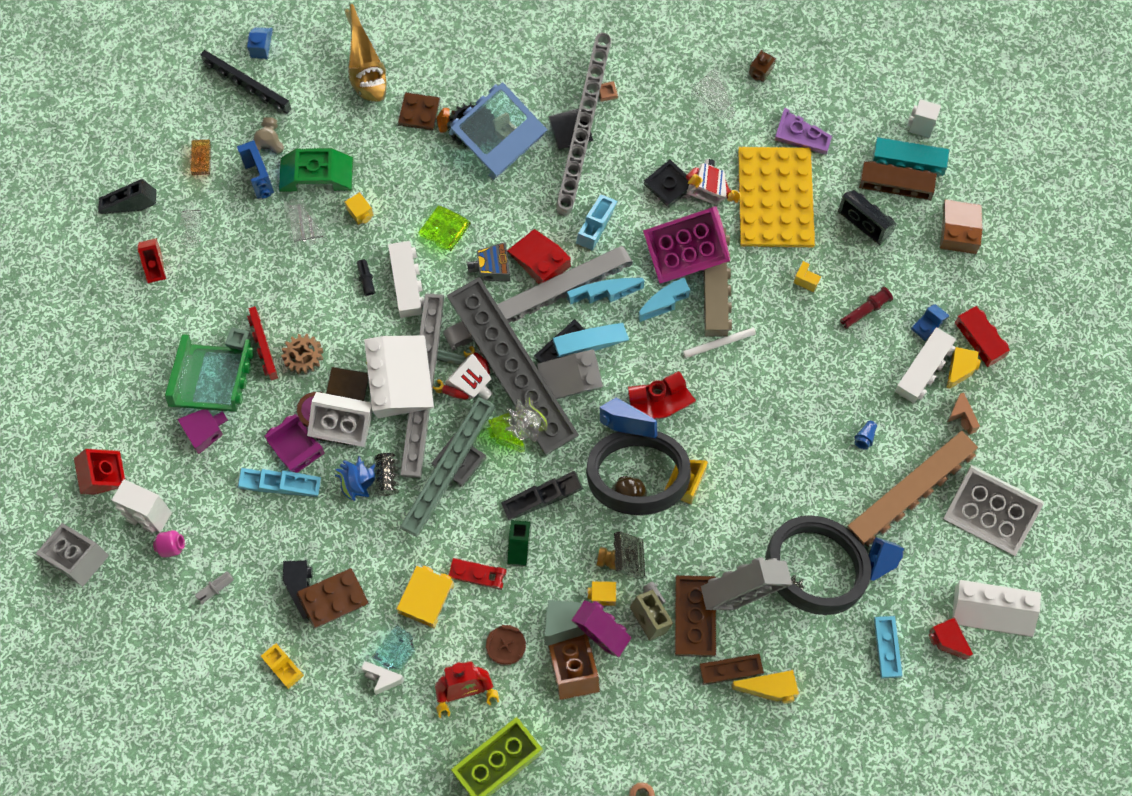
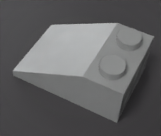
M594 349L537 364L538 371L556 399L598 390L603 387Z
M63 523L35 553L82 587L109 556L96 542Z

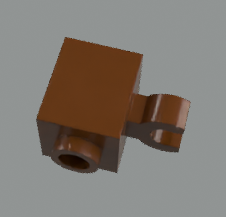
M760 50L750 65L749 74L756 81L764 82L774 69L776 58Z

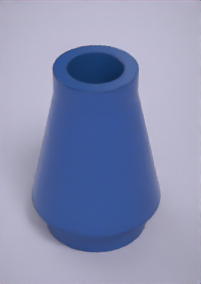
M867 421L854 437V443L858 448L867 450L873 445L877 424L874 421Z

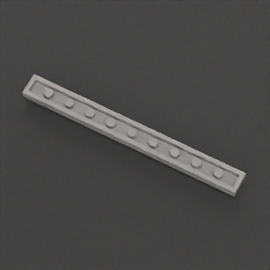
M425 294L419 335L425 336L432 391L445 300L444 295ZM430 409L409 413L401 468L402 477L421 478Z

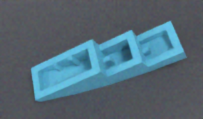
M620 278L587 284L567 291V300L570 305L585 298H588L590 304L605 297H608L609 301L613 302L643 289L644 279Z
M623 323L585 329L553 338L558 357L593 349L597 351L629 341Z
M241 468L237 488L258 492L318 497L321 477L284 470L276 472L265 469L258 471Z

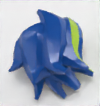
M358 456L355 465L343 460L344 464L341 463L339 465L342 469H335L339 474L335 475V478L341 480V491L344 497L352 501L356 500V495L369 497L367 488L374 483L375 464L368 469L364 465V461H361L360 456Z

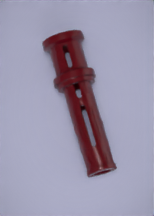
M883 286L874 296L870 295L867 302L844 318H841V324H845L844 327L848 329L873 310L878 311L883 304L893 300L892 293Z

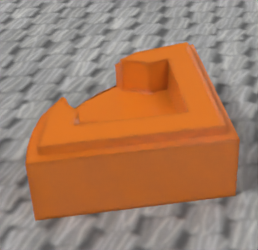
M443 108L436 117L440 133L447 132V124L450 122L449 108Z

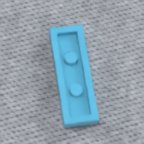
M895 616L875 617L874 626L881 679L901 678L903 675Z

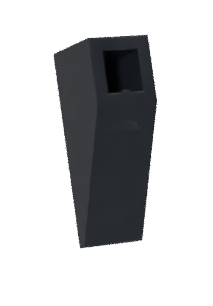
M307 560L283 561V582L304 622L309 623V619L296 593L309 587V579L313 578V567L309 565Z

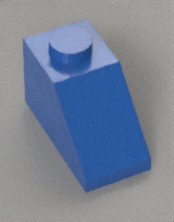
M255 27L249 32L247 49L250 58L268 59L273 28Z
M875 537L868 555L871 564L870 580L875 581L897 568L903 558L904 548L896 543Z

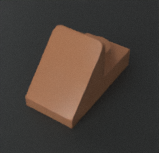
M963 392L957 398L947 423L961 418L962 428L967 430L970 435L976 433L980 425Z

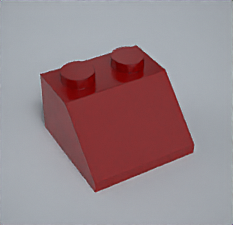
M84 449L74 458L80 494L96 495L119 488L123 479H125L120 451Z

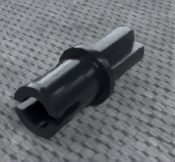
M365 259L358 260L357 267L360 275L358 279L362 284L364 296L374 295L376 291L372 282L373 275L370 274L368 263Z

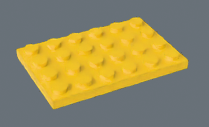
M738 147L739 193L741 194L739 199L740 247L814 248L811 148Z

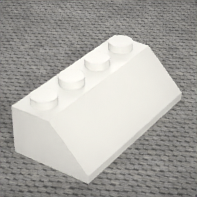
M959 580L955 585L953 618L961 626L1033 637L1040 613L1041 593Z

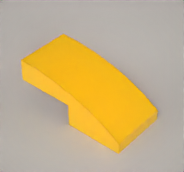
M277 643L261 655V658L288 689L304 676Z

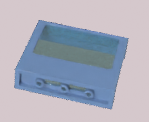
M503 82L499 86L495 84L488 91L490 94L486 97L484 95L480 97L473 109L469 107L463 113L464 117L460 120L458 118L450 124L451 129L449 131L450 135L455 133L491 171L489 176L493 180L547 131V128Z

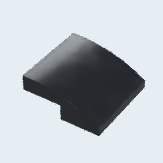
M579 108L548 116L558 150L570 147ZM580 122L582 125H588L586 122ZM591 132L588 142L593 141ZM576 138L580 142L584 141L582 138Z

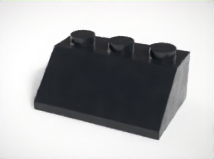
M855 190L843 194L838 213L878 245H881L894 232L897 223H895L892 217L880 211L878 206L866 200L863 194Z

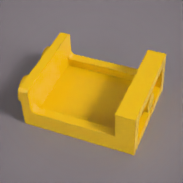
M416 566L398 604V614L435 629L441 609L451 588L453 589L454 587L452 578L443 573L440 575L433 573V570L427 566L422 568Z

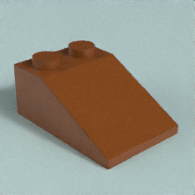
M945 199L940 249L977 254L982 240V206Z
M586 634L548 646L560 700L600 692L599 676Z

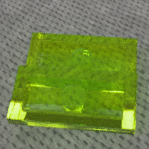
M438 205L418 234L427 240L435 242L440 248L452 251L471 225V222L461 215Z

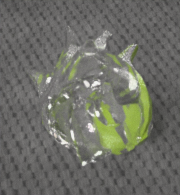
M517 399L515 411L507 408L511 417L504 418L510 424V427H507L505 430L512 432L518 439L523 440L529 437L533 442H536L539 432L547 431V419L534 407L532 399H526L525 407L520 399Z

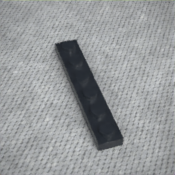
M205 49L200 54L202 63L207 69H214L220 77L229 78L235 86H242L248 94L257 95L263 103L273 105L276 111H283L286 114L290 112L291 105L286 98Z

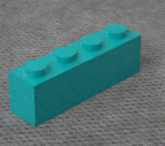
M877 137L872 161L877 164H891L895 167L930 171L931 173H936L937 177L944 176L947 170L949 149Z

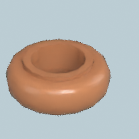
M644 782L633 785L629 792V796H636L639 789H644L647 791L648 796H655L653 788Z

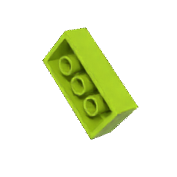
M515 717L454 766L451 771L470 796H491L542 755L543 748L519 718Z

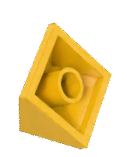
M690 460V482L681 501L692 504L707 469L708 462L706 460ZM676 465L665 490L675 482L679 472Z

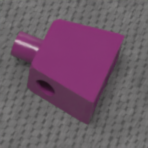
M204 409L177 419L198 454L202 453L223 435L219 426L228 421L223 411L212 416L209 410Z

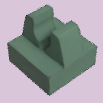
M231 327L225 345L226 347L243 351L245 340L249 339L251 334L249 331Z

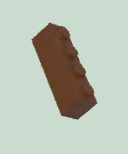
M864 161L859 188L931 201L935 192L937 174L930 171L913 170L908 167L901 168L891 164L883 165L873 161Z

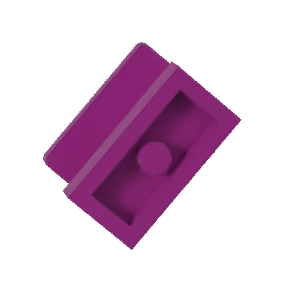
M297 414L287 416L280 425L270 428L264 435L267 443L290 472H300L325 454L319 442H316L313 437L307 436L308 430L302 424Z

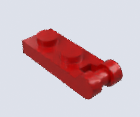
M453 558L448 576L455 580L502 590L504 585L502 580L506 576L507 570L501 567H492ZM490 574L496 575L495 580H489Z

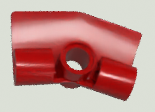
M679 371L661 381H653L650 385L628 386L630 405L654 419L669 417L695 403L696 399L687 389L686 381ZM655 389H659L662 391V393L654 394L652 391Z

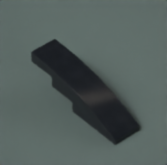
M572 471L558 479L553 478L538 487L534 485L501 502L510 521L569 497L584 488L577 473Z

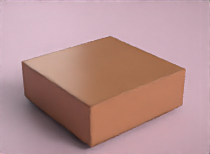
M614 81L601 84L599 92L601 102L618 99Z

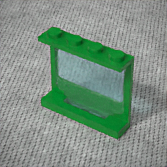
M182 334L165 393L168 407L237 412L238 406L243 401L242 390L246 389V374L250 373V359H253L254 348L251 347L250 340H245L242 351L230 347L192 344L190 335Z

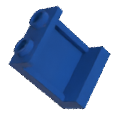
M255 141L237 146L245 170L256 166L260 175L250 179L257 199L268 198L274 193Z

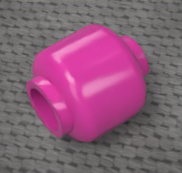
M175 530L159 533L153 542L154 551L162 558L177 556L185 547L184 537Z

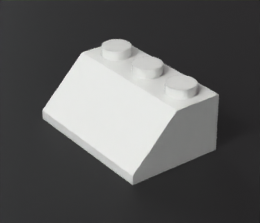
M316 392L311 403L307 436L365 447L372 416V403Z

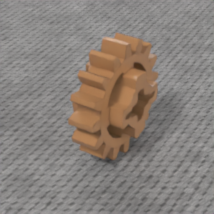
M298 334L297 339L292 336V342H285L287 348H282L284 354L281 356L285 366L289 367L291 372L296 369L298 375L301 371H304L306 375L307 370L310 369L314 372V366L320 367L318 360H323L321 354L324 352L320 342H316L314 336L309 339L308 334H305L304 337ZM309 345L312 346L315 349V351L309 349ZM290 357L294 358L296 360V363H294Z

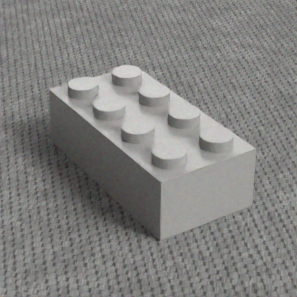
M763 557L753 559L751 564L738 566L735 571L723 573V576L720 578L708 580V583L701 586L706 610H736L792 585L786 561H778L777 558L764 560Z

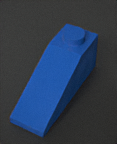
M617 397L599 407L600 423L614 431L653 438L658 436L657 420Z

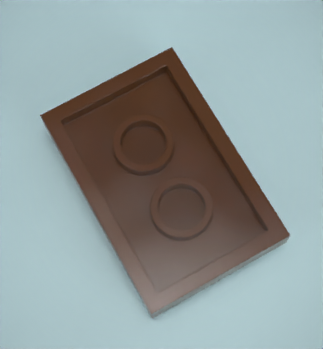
M352 568L296 593L313 629L319 628L369 604Z

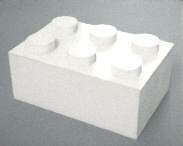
M123 479L112 498L116 509L121 512L122 516L126 517L127 522L133 525L139 523L143 525V529L150 533H154V531L161 533L172 513L158 494Z

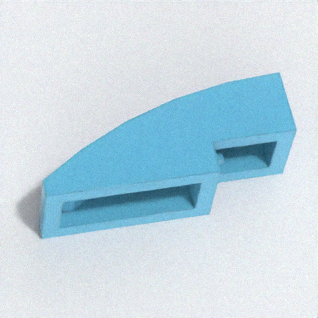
M600 194L586 216L584 225L578 232L576 244L590 250L594 249L615 209L616 200Z
M685 278L667 285L653 295L639 311V321L641 322L675 310V302L688 298L690 289Z

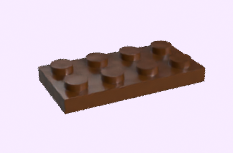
M676 575L675 656L716 657V610H706L701 586L707 584L708 580L716 578V576Z

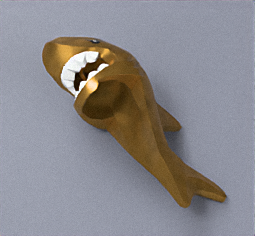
M350 4V9L345 10L351 27L349 80L360 97L369 101L380 102L385 98L387 90L386 69L363 29L354 5Z

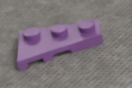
M785 107L775 141L800 148H811V151L827 155L832 136L815 125L811 126L806 123L799 115H793Z

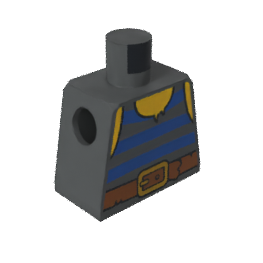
M506 242L477 250L478 261L467 262L468 273L480 272L482 281H511Z

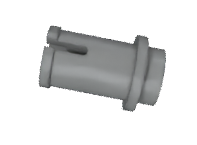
M652 581L643 587L644 593L654 590L662 605L666 603V600H664L657 588L658 584Z

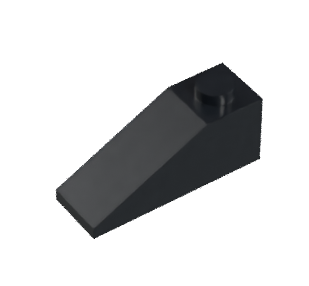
M140 179L100 197L98 213L142 211L156 205L157 190L144 179Z

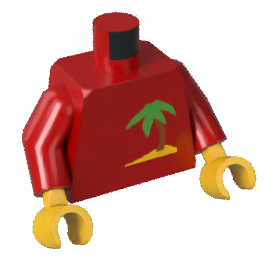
M472 661L465 663L457 662L453 666L446 667L443 671V676L435 684L436 699L439 703L436 707L438 716L441 718L440 714L444 710L447 711L448 717L450 716V710L445 703L446 701L450 702L487 691L488 705H491L490 698L492 697L496 698L497 702H499L498 692L492 689L494 686L488 671L476 667Z

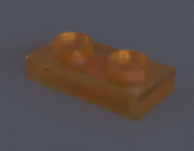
M210 139L192 140L191 174L209 175L211 168Z

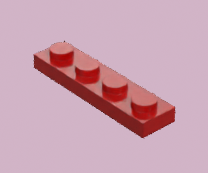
M256 306L248 308L250 315L247 318L250 327L254 326L255 329L252 332L255 343L259 342L260 345L257 351L260 359H264L265 362L262 365L265 376L269 375L271 381L278 379Z

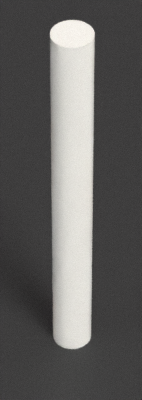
M750 328L685 350L683 354L685 358L756 335V331L754 328Z

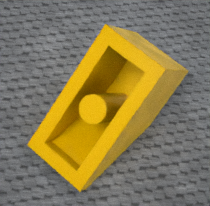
M958 347L954 349L947 388L954 387L972 376L974 371L979 369V352Z

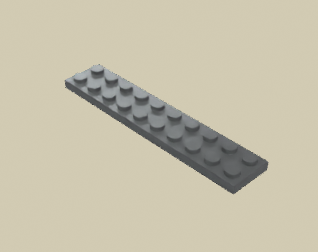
M478 277L448 294L449 302L545 456L577 438L579 434L481 278ZM532 401L534 407L546 417L548 423L547 428L544 421L534 412L533 408L531 407ZM526 407L529 413L533 417H535L546 430H540L531 423L526 414Z

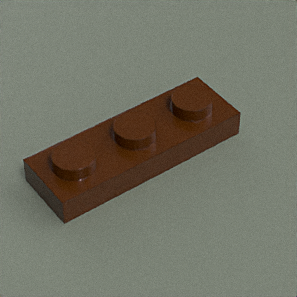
M760 653L699 664L703 685L764 674Z

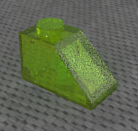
M510 412L488 420L489 427L486 429L490 439L494 438L497 444L516 451H525V445Z

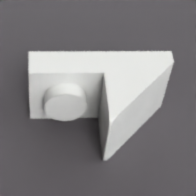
M364 661L361 668L366 673L365 677L375 681L379 678L374 689L376 695L402 684L404 681L402 675Z

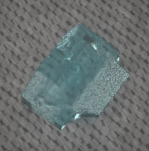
M396 625L373 654L372 659L388 670H401L415 652L413 636Z

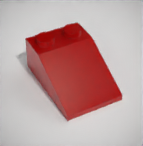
M533 229L507 250L538 284L564 273L571 267V257L558 244L536 229Z

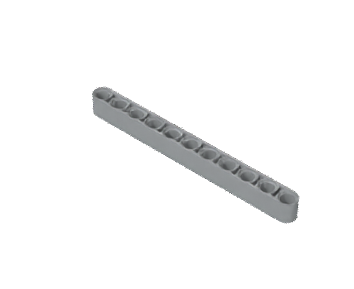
M599 33L596 36L556 205L557 213L562 216L571 213L577 193L611 44V37L607 33ZM591 74H597L599 77H593ZM587 90H593L595 93H590ZM584 106H590L591 109H586ZM580 122H586L588 125H582ZM576 138H582L584 141L580 142ZM573 154H578L580 157L575 158ZM569 170H574L577 174H570ZM569 186V187H571L573 190H572V191H568V190L565 189V187ZM561 203H567L569 207H562Z
M620 246L497 305L508 323L511 321L515 322L524 318L523 316L528 313L532 314L545 305L547 307L557 302V299L566 298L567 291L593 282H599L606 279V276L610 274L614 275L622 271L627 266L629 268L633 261L626 249ZM462 321L450 326L443 332L452 350L473 342Z

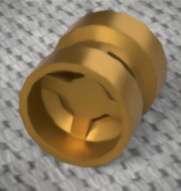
M600 547L596 566L603 567L607 565L610 569L616 570L620 551H608L607 548Z

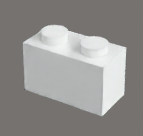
M920 99L918 106L914 105L907 124L910 126L909 132L930 138L941 105Z

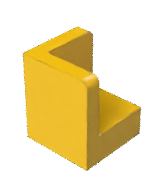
M803 261L795 276L794 284L814 292L821 276L808 271L810 264Z

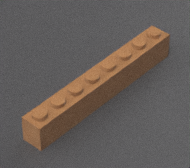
M963 431L959 432L851 522L847 528L855 534L863 546L867 545L869 547L873 544L875 536L880 532L882 535L891 528L890 524L894 520L899 522L906 515L904 512L907 509L912 511L920 504L919 499L922 497L928 498L934 492L932 488L936 485L942 486L948 480L947 476L950 473L955 475L960 471L963 462L969 463L976 457L975 452L978 446Z

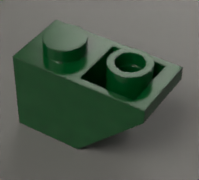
M511 520L507 565L527 567L531 522Z

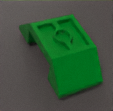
M333 148L294 149L280 158L279 192L298 191V184H332L334 191H352V156Z

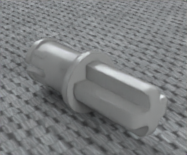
M225 572L213 582L209 581V585L196 593L195 596L203 605L204 602L216 593L220 594L219 591L234 579L229 572Z

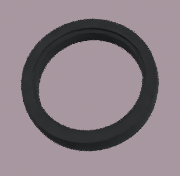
M619 431L614 432L600 440L589 454L586 476L590 491L600 503L623 514L650 515L664 511L679 502L688 489L691 468L687 452L679 442L657 431L658 436L656 438ZM644 446L657 449L668 455L676 464L679 473L675 482L663 492L646 497H632L620 494L609 488L599 475V467L607 456L619 449Z
M800 516L785 522L770 539L765 560L777 558L778 561H781L780 550L782 543L793 535L799 533L821 534L837 542L848 553L855 568V583L849 592L833 598L811 595L801 590L793 582L792 585L777 592L791 605L812 614L833 615L851 608L865 593L871 577L870 559L861 541L848 528L825 517Z

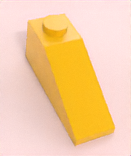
M793 670L733 681L731 685L733 690L776 702L782 701L783 704L794 702V698H797L799 695Z

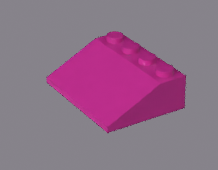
M711 207L643 230L660 284L730 261L724 229L717 207Z

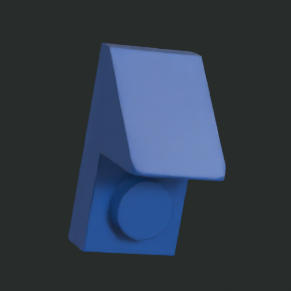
M934 304L926 309L924 315L912 326L911 330L926 341L935 328H939L949 315Z

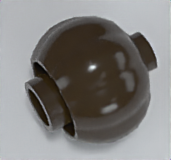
M622 476L611 488L627 496H647L644 483L635 477Z

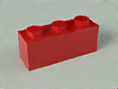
M977 305L957 317L955 321L956 326L974 350L979 352V357L987 367L1008 355L1010 351L1008 343L1002 340L996 327L990 324L984 311L980 310Z

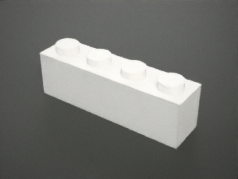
M410 241L388 244L400 318L422 315L424 297L419 295V292L423 290L421 280L417 281L416 275H420L418 264H414V258H417L416 249L411 247Z
M936 327L899 382L895 392L914 404L917 399L922 400L927 392L924 388L927 384L932 385L937 377L934 373L936 370L941 371L946 363L944 358L946 355L950 357L956 348L953 346L956 339Z

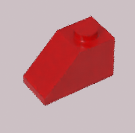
M157 238L139 242L137 250L147 282L152 283L165 280L164 264Z
M955 618L933 626L930 629L929 639L939 650L965 660L973 655Z

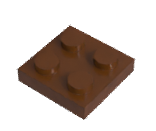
M405 92L398 125L433 131L440 97Z

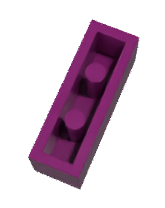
M584 600L571 621L603 651L619 658L632 637L626 632L627 629L623 625L615 622L616 618L613 615L603 611L604 607L596 601L591 603Z

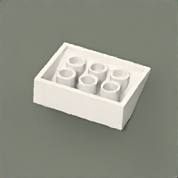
M380 336L364 339L372 412L377 418L434 408L425 336Z
M971 465L943 519L1016 556L1044 502Z

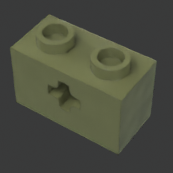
M654 590L636 596L630 605L631 611L649 641L665 635L673 624Z

